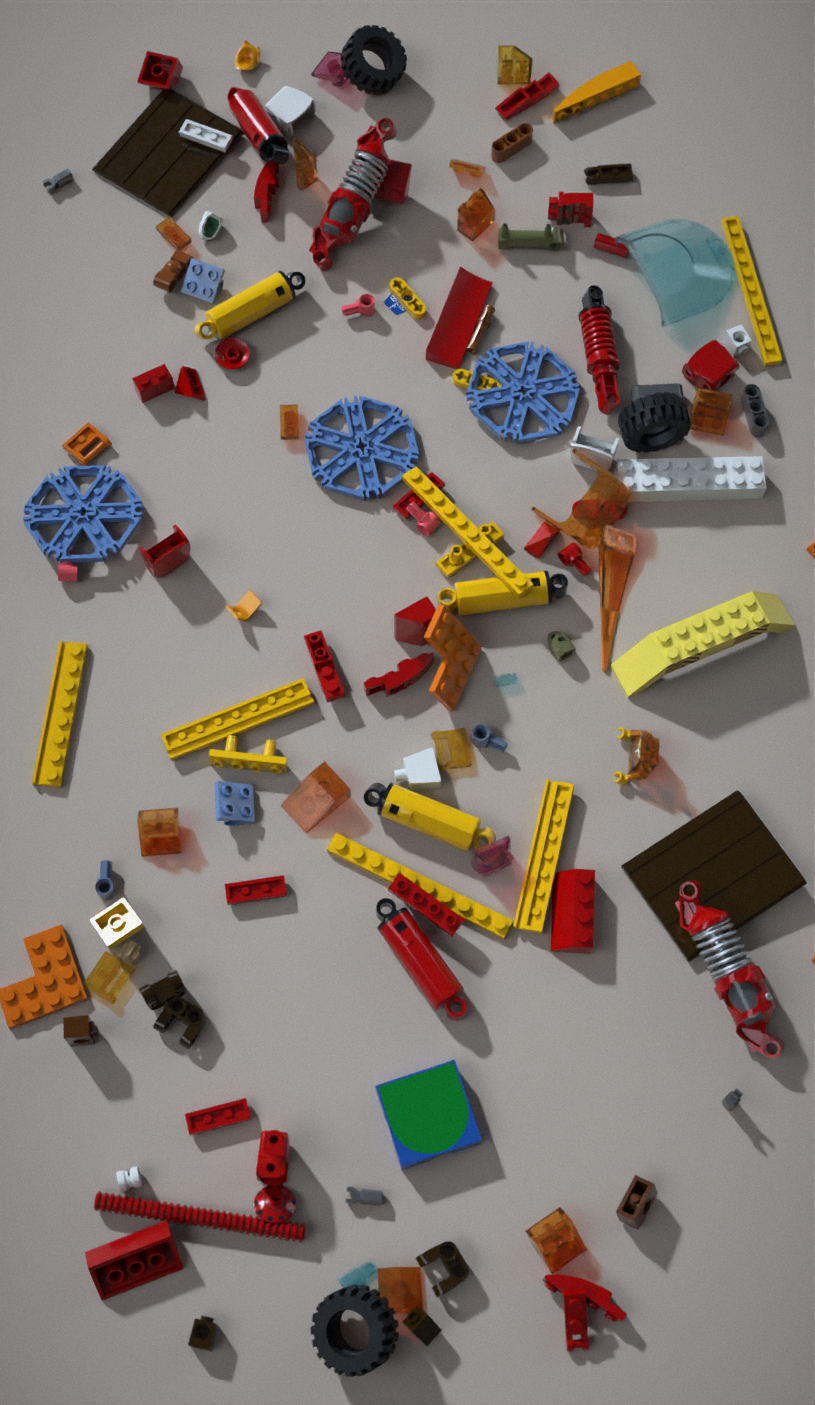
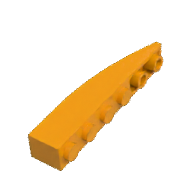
M629 61L592 78L568 95L553 110L552 122L563 121L569 116L576 115L585 109L592 108L601 102H606L626 91L637 88L641 79L640 72L632 61Z

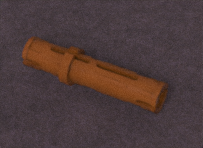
M486 305L481 317L478 318L477 327L466 348L468 353L477 354L485 332L491 325L490 321L495 313L494 307Z

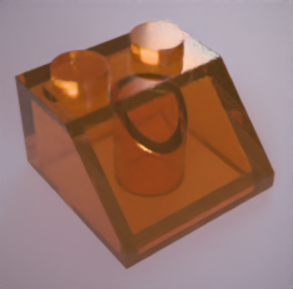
M420 1267L377 1268L379 1296L381 1298L386 1297L389 1300L387 1305L390 1309L393 1307L396 1314H409L416 1306L423 1310Z

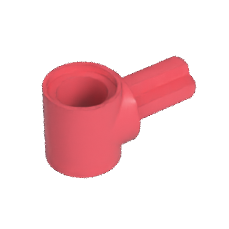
M363 294L356 300V303L342 306V314L348 316L359 313L364 317H370L375 312V299L371 294Z
M415 502L408 505L407 511L417 520L416 527L423 535L429 536L441 523L436 514L433 512L425 513Z
M70 550V554L74 555V551ZM70 561L60 563L58 567V581L77 582L78 565Z

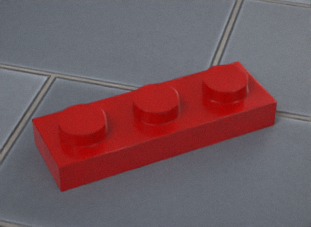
M433 472L426 476L439 490L445 487V483ZM410 490L393 505V510L407 520L412 516L407 511L410 503L415 502L420 508L425 503Z
M284 875L225 884L227 905L287 897Z
M246 1098L185 1114L190 1136L251 1120Z

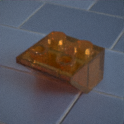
M482 188L476 193L473 192L469 199L458 208L457 231L472 242L495 221L496 210Z
M697 387L690 415V429L723 436L733 394Z
M178 808L141 810L138 812L137 824L141 856L181 853Z
M561 1207L525 1231L551 1274L587 1250L572 1219Z

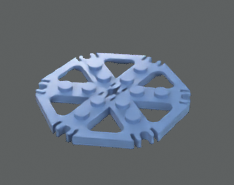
M529 341L490 348L485 353V356L488 357L487 359L479 356L466 393V400L474 401V403L469 404L470 412L499 439L501 433H503L502 439L504 441L506 436H511L512 443L518 437L517 444L555 437L557 434H561L562 429L559 426H563L566 429L570 425L580 390L579 383H572V381L577 380V375L547 346L544 352H542V344L539 349H535L534 342H532L530 348H528ZM517 353L524 356L519 375L501 359L502 356ZM543 361L550 362L561 372L559 376L536 380ZM483 372L490 374L502 385L479 391L476 388L480 374ZM523 389V391L526 392V395H523V393H521L520 390ZM563 394L567 395L569 402L566 412L561 414L544 398ZM510 404L502 426L495 425L484 414L485 409ZM527 409L545 425L546 429L544 431L530 434L522 432Z
M354 396V402L350 403L346 397L344 399L345 405L341 399L310 422L308 431H312V434L305 433L304 439L312 477L314 476L315 481L323 478L320 486L329 491L363 501V494H366V499L370 500V494L374 493L376 498L379 499V491L382 497H384L403 482V474L416 467L411 462L419 461V451L411 418L409 420L408 415L403 418L399 417L402 415L403 410L394 405L359 396L360 402H358L357 396ZM365 409L376 410L387 415L367 431L363 414ZM343 414L346 418L349 434L324 427V424L335 415ZM403 431L407 436L409 450L406 451L383 443L397 432ZM360 441L364 447V454L362 453V450L359 448ZM317 446H323L340 452L324 465L319 466L314 449ZM375 462L398 468L400 474L385 485L380 484ZM356 465L361 484L360 488L354 490L338 485L336 480Z
M106 465L64 467V471L59 468V476H55L51 472V479L48 475L45 477L24 506L25 515L30 516L23 517L25 527L44 556L46 554L47 558H50L51 555L56 554L54 557L56 562L70 561L78 563L103 562V557L106 560L109 559L108 552H113L115 556L117 555L116 548L121 553L143 518L142 512H137L143 510L142 501L122 472L119 474V470H116L115 473L110 474L112 471L111 467H106ZM78 476H96L97 478L83 496L73 479ZM115 487H121L130 499V502L104 503ZM53 489L58 492L65 505H39L45 494ZM82 511H86L85 516H81ZM127 522L129 527L119 540L114 541L102 523ZM63 524L50 543H46L37 531L40 525ZM84 531L94 546L95 552L82 555L70 554V549Z

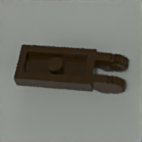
M630 163L598 165L596 167H587L584 170L585 176H588L585 179L588 185L633 181Z

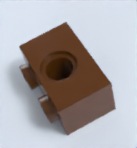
M89 1015L63 1018L64 1039L70 1047L95 1044V1038H98V1026H95V1022L91 1020Z
M637 1175L634 1176L616 1210L619 1221L639 1230L658 1194L654 1183Z

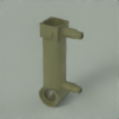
M504 223L499 228L498 249L547 248L552 252H558L564 248V231L559 227L551 228L550 224H546L544 231L509 230L508 225Z

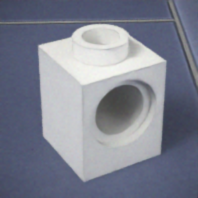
M742 324L727 330L723 339L733 357L747 353L752 342Z

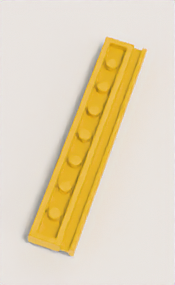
M59 641L32 784L35 786L41 785L61 788L88 649L86 643Z
M304 678L160 735L170 760L173 761L226 740L229 735L236 736L314 705V700Z
M546 779L514 920V929H522L523 931L538 934L543 933L574 784L559 781L553 782Z

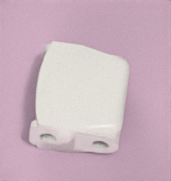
M285 86L265 105V110L279 131L289 138L293 135L291 123L296 121L306 111L313 115L316 112V103L306 93Z
M578 426L570 449L572 463L606 473L611 469L619 438H616L614 444L580 434L581 426Z

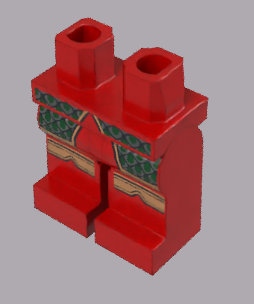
M559 192L558 197H549L548 220H557V225H562V223L566 225L584 223V227H591L594 193L564 194V192Z

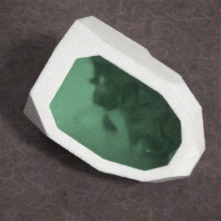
M205 211L199 225L198 233L200 239L204 241L213 239L217 235L223 219L209 211Z

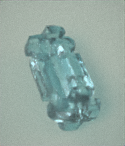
M510 673L499 675L500 677L494 676L496 687L498 685H511L512 682L514 684L517 683L516 673H513V675H510Z

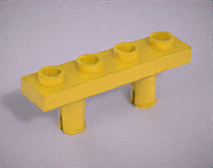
M493 521L489 524H482L479 528L493 544L504 538L503 531ZM463 542L460 545H453L451 552L436 562V567L446 578H449L477 556Z
M233 735L227 736L225 750L210 749L209 751L210 765L215 767L228 766L239 770L246 768L257 772L262 770L271 771L275 774L287 773L288 768L287 757L275 756L277 742L274 740L265 741L263 755L236 752L238 737Z

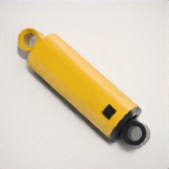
M283 271L276 272L208 310L205 313L207 321L196 324L195 335L200 339L206 340L212 339L214 336L220 340L228 337L296 298L294 290L304 287L305 276L300 272H289L287 274ZM294 276L297 278L296 285H293L292 278ZM204 326L208 327L207 335H204L202 333V328Z
M547 570L523 573L534 585L532 590L520 598L498 577L456 582L454 590L444 588L439 591L438 605H445L450 612L457 608L460 616L546 605L552 603V597L562 598L565 596L568 579L565 575L559 573L554 574L550 578ZM559 584L562 587L557 588L554 585ZM444 599H450L451 601H450V602H444L443 600H444Z
M392 782L388 785L387 789L381 783H373L364 793V802L368 806H379L377 813L379 816L464 851H469L472 845H474L475 849L479 852H487L496 840V834L491 828H480V818ZM372 792H376L379 798H375ZM480 837H486L489 842H483Z

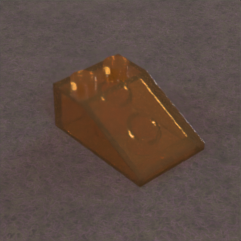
M324 761L300 783L281 806L307 834L349 799L351 791Z

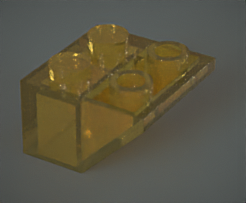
M515 45L498 46L497 85L529 84L531 81L533 59Z

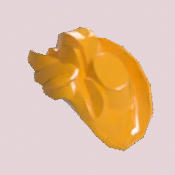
M244 40V45L236 54L235 67L239 70H253L260 63V47L257 46L255 48L247 40Z

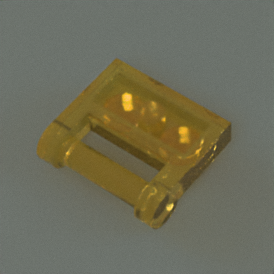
M465 728L447 731L438 730L431 733V738L435 744L439 771L471 766ZM442 739H447L451 761H445Z
M105 951L83 983V986L109 1003L114 1004L116 1001L115 997L130 974L133 975L136 969ZM121 968L123 972L121 973V975L119 976V978L117 979L109 993L105 992L106 988L108 987V985L110 984L118 970Z

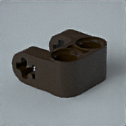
M177 970L168 973L167 977L151 985L147 984L139 988L150 1010L158 1009L168 1004L172 998L182 997L186 993L185 986Z
M174 997L162 1010L153 1028L163 1034L173 1019H177L188 1026L179 1044L190 1049L206 1022L203 1011L181 997ZM182 1004L183 1009L180 1012H174L173 1008L175 1005ZM194 1014H199L201 1018L198 1022L193 1023L190 1021Z
M450 1241L443 1242L416 1257L420 1268L440 1259L448 1273V1278L432 1287L437 1298L462 1283L469 1273L468 1266L460 1251ZM444 1247H451L453 1249L454 1255L451 1258H446L442 1255ZM461 1266L465 1271L464 1276L461 1278L455 1277L453 1275V1268Z

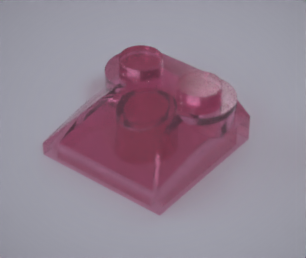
M328 51L311 73L312 76L329 80L336 87L343 86L348 78L345 77V70H342L340 57L342 53Z
M506 836L472 852L471 865L478 875L486 877L491 875L495 869L499 867L504 869L512 864L511 861L514 857L510 851V837Z

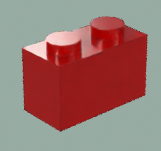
M165 364L132 378L135 391L142 403L175 389L173 378Z

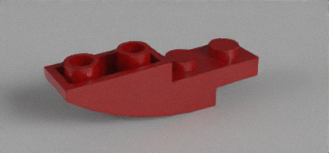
M266 162L258 176L254 190L255 209H260L261 223H268V216L272 214L269 202H272V195H276V188H279V177H276V174H279L280 168L279 164L274 162Z
M322 630L304 635L307 650L326 701L331 702L344 698L345 692L333 664V659Z
M433 652L429 654L422 653L416 658L400 661L397 664V672L390 671L384 674V676L367 679L366 682H363L365 695L369 696L385 691L386 697L414 684L433 665Z
M559 1274L545 1275L542 1280L546 1283L544 1286L553 1293L558 1291L563 1294V1291L584 1289L587 1300L586 1304L596 1311L598 1308L604 1311V1316L614 1323L616 1321L622 1322L627 1315L626 1312L609 1302L613 1294L612 1292L591 1281Z

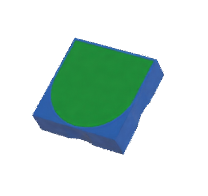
M455 1060L375 1086L384 1118L391 1133L392 1143L401 1171L429 1162L440 1155L456 1153L481 1144L482 1139Z

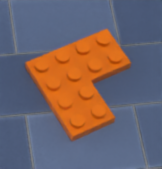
M438 605L424 636L430 645L443 657L429 692L448 711H454L482 646L445 605Z
M62 924L23 939L35 976L0 989V1004L10 1030L88 1000Z

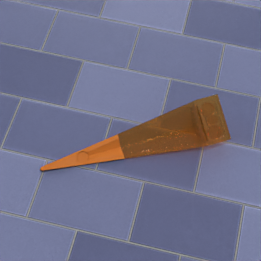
M607 525L601 527L600 545H598L603 672L608 668L617 617L636 552L635 534Z

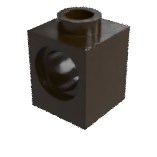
M418 1306L403 1321V1324L426 1346L442 1331L432 1318Z
M201 1316V1319L195 1318L188 1346L211 1352L218 1327L216 1323H213V1318ZM204 1326L208 1327L209 1336L206 1339H200L198 1336L199 1329Z

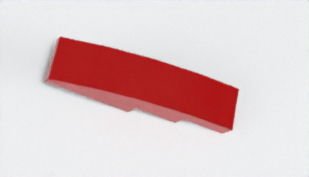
M548 72L540 80L536 81L534 79L525 88L519 87L497 105L495 110L504 120H507L547 97L560 87V84Z

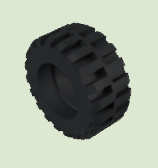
M378 25L360 27L351 35L342 49L340 60L342 62V70H345V77L349 78V82L357 86L358 90H364L367 94L373 92V95H379L391 90L403 76L407 67V55L404 54V46H401L400 39L396 38L392 31L388 32L387 28H379ZM363 51H371L378 55L385 69H377L371 66L364 58Z
M657 392L637 398L636 401L630 402L627 407H624L619 414L618 425L624 445L628 449L637 453H649L650 451L664 450L683 440L684 436H687L690 431L691 420L685 401L681 396L675 393L671 394L670 392Z
M350 1285L329 1294L324 1298L323 1302L319 1303L316 1308L318 1312L314 1313L312 1317V1322L315 1323L311 1327V1335H314L312 1344L319 1351L316 1353L319 1359L323 1358L326 1361L324 1365L328 1369L333 1367L335 1368L334 1373L339 1375L345 1373L346 1377L363 1376L385 1363L390 1358L389 1355L394 1352L396 1345L393 1343L398 1341L399 1333L395 1332V1329L399 1327L398 1320H394L393 1317L396 1312L393 1307L390 1309L387 1305L389 1300L386 1297L381 1298L379 1296L380 1292L376 1289L369 1291L370 1288L366 1285ZM344 1311H354L366 1321L370 1337L365 1350L354 1349L344 1340L340 1329V1321Z

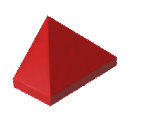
M182 366L175 393L204 401L206 398L197 370Z
M544 521L526 544L524 550L539 559L560 530Z

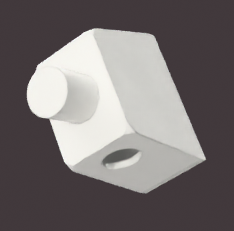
M433 747L405 757L403 759L404 769L394 771L396 782L407 780L411 790L441 788V778Z

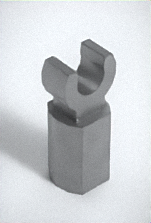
M67 168L53 176L52 179L44 180L43 185L44 187L50 186L47 188L50 194L55 192L57 187L60 188L74 180V177Z
M737 1088L734 1092L730 1091L722 1100V1105L726 1109L732 1110L741 1101L740 1097L743 1093Z
M347 1187V1191L353 1192L355 1196L352 1199H346V1203L354 1204L360 1201V1204L382 1206L383 1191L368 1189L357 1191L354 1187Z

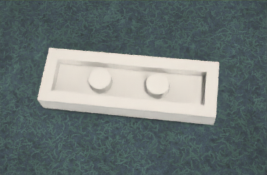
M188 119L185 120L179 131L181 137L223 152L227 151L233 140L230 134Z

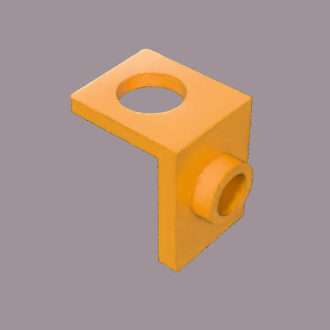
M249 590L236 606L226 605V609L237 620L248 621L263 602L253 591Z

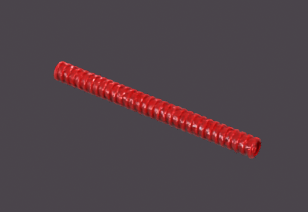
M100 1191L96 1194L94 1201L95 1211L101 1209L102 1212L108 1210V1213L114 1211L115 1214L120 1212L121 1215L127 1213L128 1216L133 1214L134 1217L140 1215L141 1218L146 1216L147 1219L152 1217L154 1220L159 1218L160 1221L167 1220L171 1222L172 1220L174 1223H187L189 1226L190 1224H193V1226L200 1225L202 1228L206 1226L208 1229L210 1227H213L215 1230L220 1228L221 1231L223 1229H226L228 1232L233 1230L234 1233L236 1231H239L240 1234L246 1232L247 1235L253 1233V1236H256V1234H259L260 1237L266 1235V1238L272 1236L273 1239L279 1237V1240L286 1238V1241L292 1239V1242L299 1240V1243L304 1241L306 1230L305 1223L298 1225V1222L292 1224V1221H289L288 1223L273 1224L259 1219L258 1216L253 1218L252 1215L246 1217V1214L240 1216L239 1213L234 1215L232 1212L227 1214L226 1211L221 1213L219 1210L214 1212L213 1209L208 1211L206 1208L201 1210L200 1207L195 1209L193 1206L187 1207V1205H183V1207L180 1204L174 1205V1203L169 1205L165 1201L163 1203L161 1201L154 1202L152 1199L150 1201L148 1199L141 1200L139 1197L137 1199L132 1196L128 1198L126 1195L124 1197L120 1194L115 1196L113 1193L111 1195L107 1192L102 1194Z

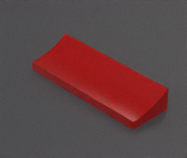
M461 266L459 267L426 348L425 360L453 369L460 368L466 348L475 331L477 320L481 316L493 282L482 279Z

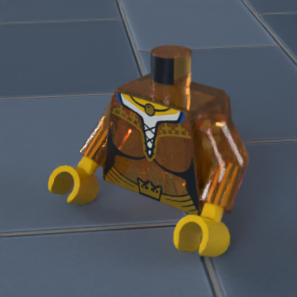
M618 728L617 730L623 732L620 737L616 736L618 739L627 741L631 737L628 775H624L619 771L614 773V776L619 778L614 782L624 786L628 780L633 782L646 779L658 765L660 745L659 739L654 738L647 730H631L630 732L625 728Z

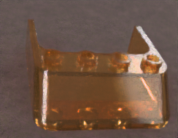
M573 449L574 457L598 472L596 480L569 518L564 522L554 521L534 506L531 510L534 514L584 548L593 550L599 546L631 501L632 492L612 473L576 449Z

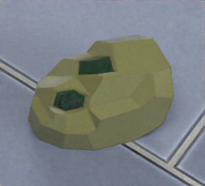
M553 631L548 634L549 648L558 661H563L575 654L576 648L565 634L559 631Z

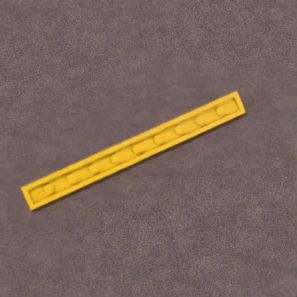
M739 216L722 218L721 225L763 365L766 367L781 364V353Z
M417 467L402 475V480L518 598L533 589L534 584Z
M335 833L327 848V852L389 883H392L397 875L401 873L466 921L502 939L505 938L513 922L512 919L338 833Z

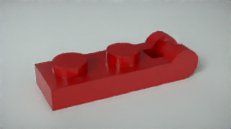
M585 1290L563 1291L567 1352L574 1351L577 1348L589 1350ZM573 1335H580V1339L573 1340Z

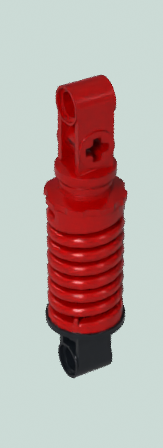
M592 285L582 297L583 309L580 311L578 318L581 324L587 372L592 375L593 382L595 383L598 409L601 413L609 415L620 403L618 382L616 380L618 377L616 371L620 368V361L618 360L611 308L604 305L602 289Z

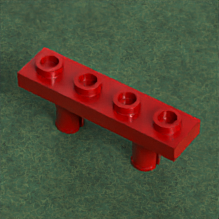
M401 873L397 875L388 887V891L402 900L405 905L416 910L434 923L437 928L442 929L452 937L465 921L464 918Z

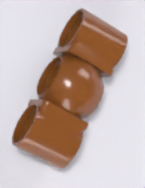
M176 250L171 260L167 261L161 271L155 275L153 285L171 293L177 282L187 273L191 258L194 259V257Z

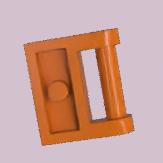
M87 422L62 446L82 466H89V462L102 450L110 447L112 443L105 435ZM99 440L100 443L84 457L82 454Z

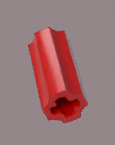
M598 233L593 248L627 258L631 243Z

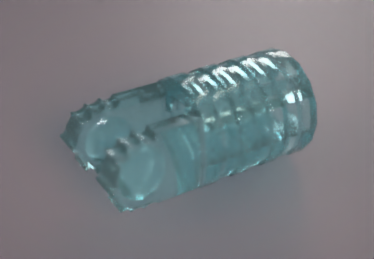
M367 1261V1263L365 1262V1264L358 1268L354 1267L352 1270H349L337 1280L342 1288L356 1284L358 1286L364 1285L366 1283L365 1280L376 1273V1265Z

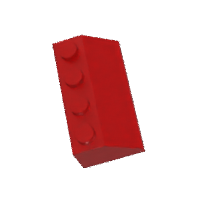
M571 869L555 873L552 893L550 952L591 954L594 934L595 870Z
M168 1221L85 1252L87 1267L101 1301L184 1269Z

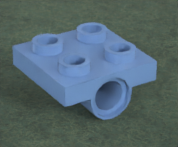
M191 258L181 292L215 304L217 295L221 293L223 288L225 270Z
M225 781L214 783L216 821H224V824L227 826H236L241 823L253 824L255 822L253 785Z

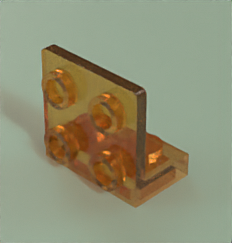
M294 138L293 148L294 160L297 163V187L302 191L317 182V158L307 150L303 142Z

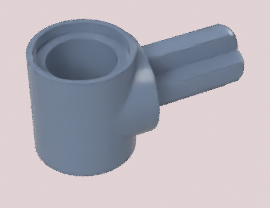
M480 724L473 728L472 743L474 746L479 748L489 746L501 753L505 752L508 743L493 736V732L489 731L487 726ZM481 733L485 735V738L479 739L476 735Z
M108 860L101 861L100 878H97L95 890L99 898L104 901L113 899L116 894L115 879L112 878L113 863ZM104 886H110V890L108 892H101V889Z

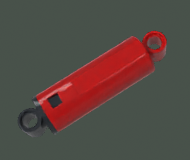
M237 87L230 88L228 92L229 109L262 160L284 165L289 158L288 143L255 93Z
M381 899L376 905V916L381 921L377 927L380 934L435 1010L445 1008L448 1018L453 1021L463 1019L466 1014L467 1004L459 996L463 993L464 987L408 909L405 907L397 910L396 904L392 899ZM389 907L392 911L389 914H384L381 912V909ZM452 1005H459L462 1011L454 1013L451 1007Z

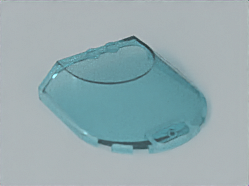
M669 219L616 236L615 243H622L629 249L654 292L660 307L662 327L715 307L725 298L732 287L735 276L732 254L725 242L715 232L702 224L685 219Z

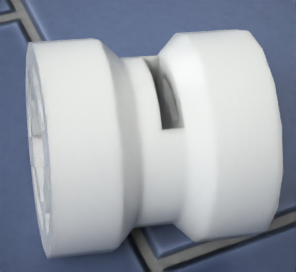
M138 1166L132 1167L130 1171L125 1172L121 1170L116 1172L121 1193L127 1192L132 1187L136 1189L143 1187Z

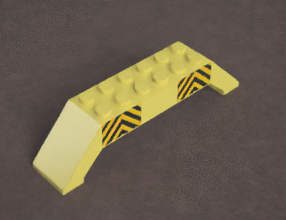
M750 591L650 633L613 662L611 668L627 698L645 691L647 687L670 672L762 633L777 632L780 634L794 628L795 624L777 594Z

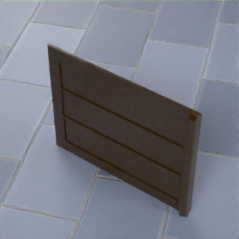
M163 89L92 168V171L172 217L237 140L244 135V132L239 127L172 89L169 91ZM188 119L232 135L233 140L227 151L223 152L181 137L179 131L185 120Z
M738 790L621 865L625 874L688 963L699 956L700 951L707 946L696 948L697 943L703 939L693 941L692 936L681 928L680 912L675 902L680 900V887L684 882L690 880L698 881L702 886L700 902L708 907L728 912L731 919L724 925L728 923H733L734 925L723 932V934L732 930H738L807 884L805 878ZM688 885L687 892L690 895H694L695 888L692 885Z

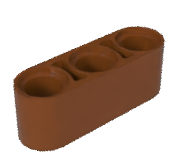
M523 123L492 143L491 149L492 161L502 163L529 146L532 142L533 127L530 124Z

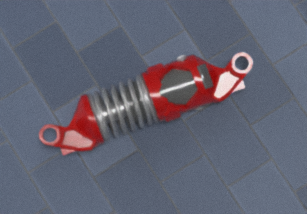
M389 118L381 119L374 126L370 125L367 133L357 139L355 159L351 160L353 165H349V170L345 171L347 176L342 177L344 182L339 183L340 186L331 193L327 201L329 205L320 224L313 228V243L309 251L313 253L314 263L322 271H328L332 267L331 250L353 243L362 224L367 221L371 213L369 210L372 204L371 200L375 199L374 194L378 193L377 188L381 187L380 183L383 182V177L386 176V172L391 167V162L384 148V142L395 138L397 129Z
M690 880L684 882L680 887V900L675 902L680 912L681 928L692 936L693 941L703 939L697 943L696 948L707 946L700 951V955L708 954L704 957L703 961H710L707 965L708 969L714 968L710 974L714 976L713 980H715L714 983L716 985L714 990L719 999L724 1000L736 1024V1034L748 1043L752 1053L758 1050L768 1058H776L782 1053L784 1043L779 1037L768 1032V1025L776 1003L764 982L765 976L760 966L755 965L752 962V958L746 957L748 951L741 952L740 949L744 948L745 944L733 945L740 941L741 937H735L727 941L728 938L737 934V930L723 934V932L734 925L733 923L724 925L731 919L728 912L708 907L700 902L702 886L698 881ZM688 885H692L695 888L694 895H690L687 892ZM769 1043H775L778 1047V1051H771L769 1049Z

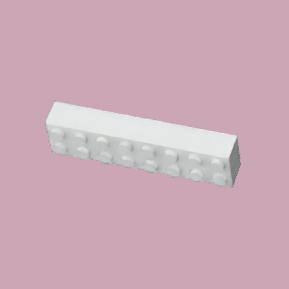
M763 456L617 459L615 466L617 500L622 502L762 499L766 490Z

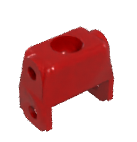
M712 340L701 347L690 358L688 363L683 365L682 374L694 386L707 394H714L734 377L735 372L739 369V364L718 341Z
M176 525L173 526V534L146 551L142 547L139 548L147 569L154 577L162 578L189 559L190 542Z
M265 1130L261 1133L256 1177L257 1181L263 1182L265 1185L280 1186L283 1182H287L290 1140L286 1132Z

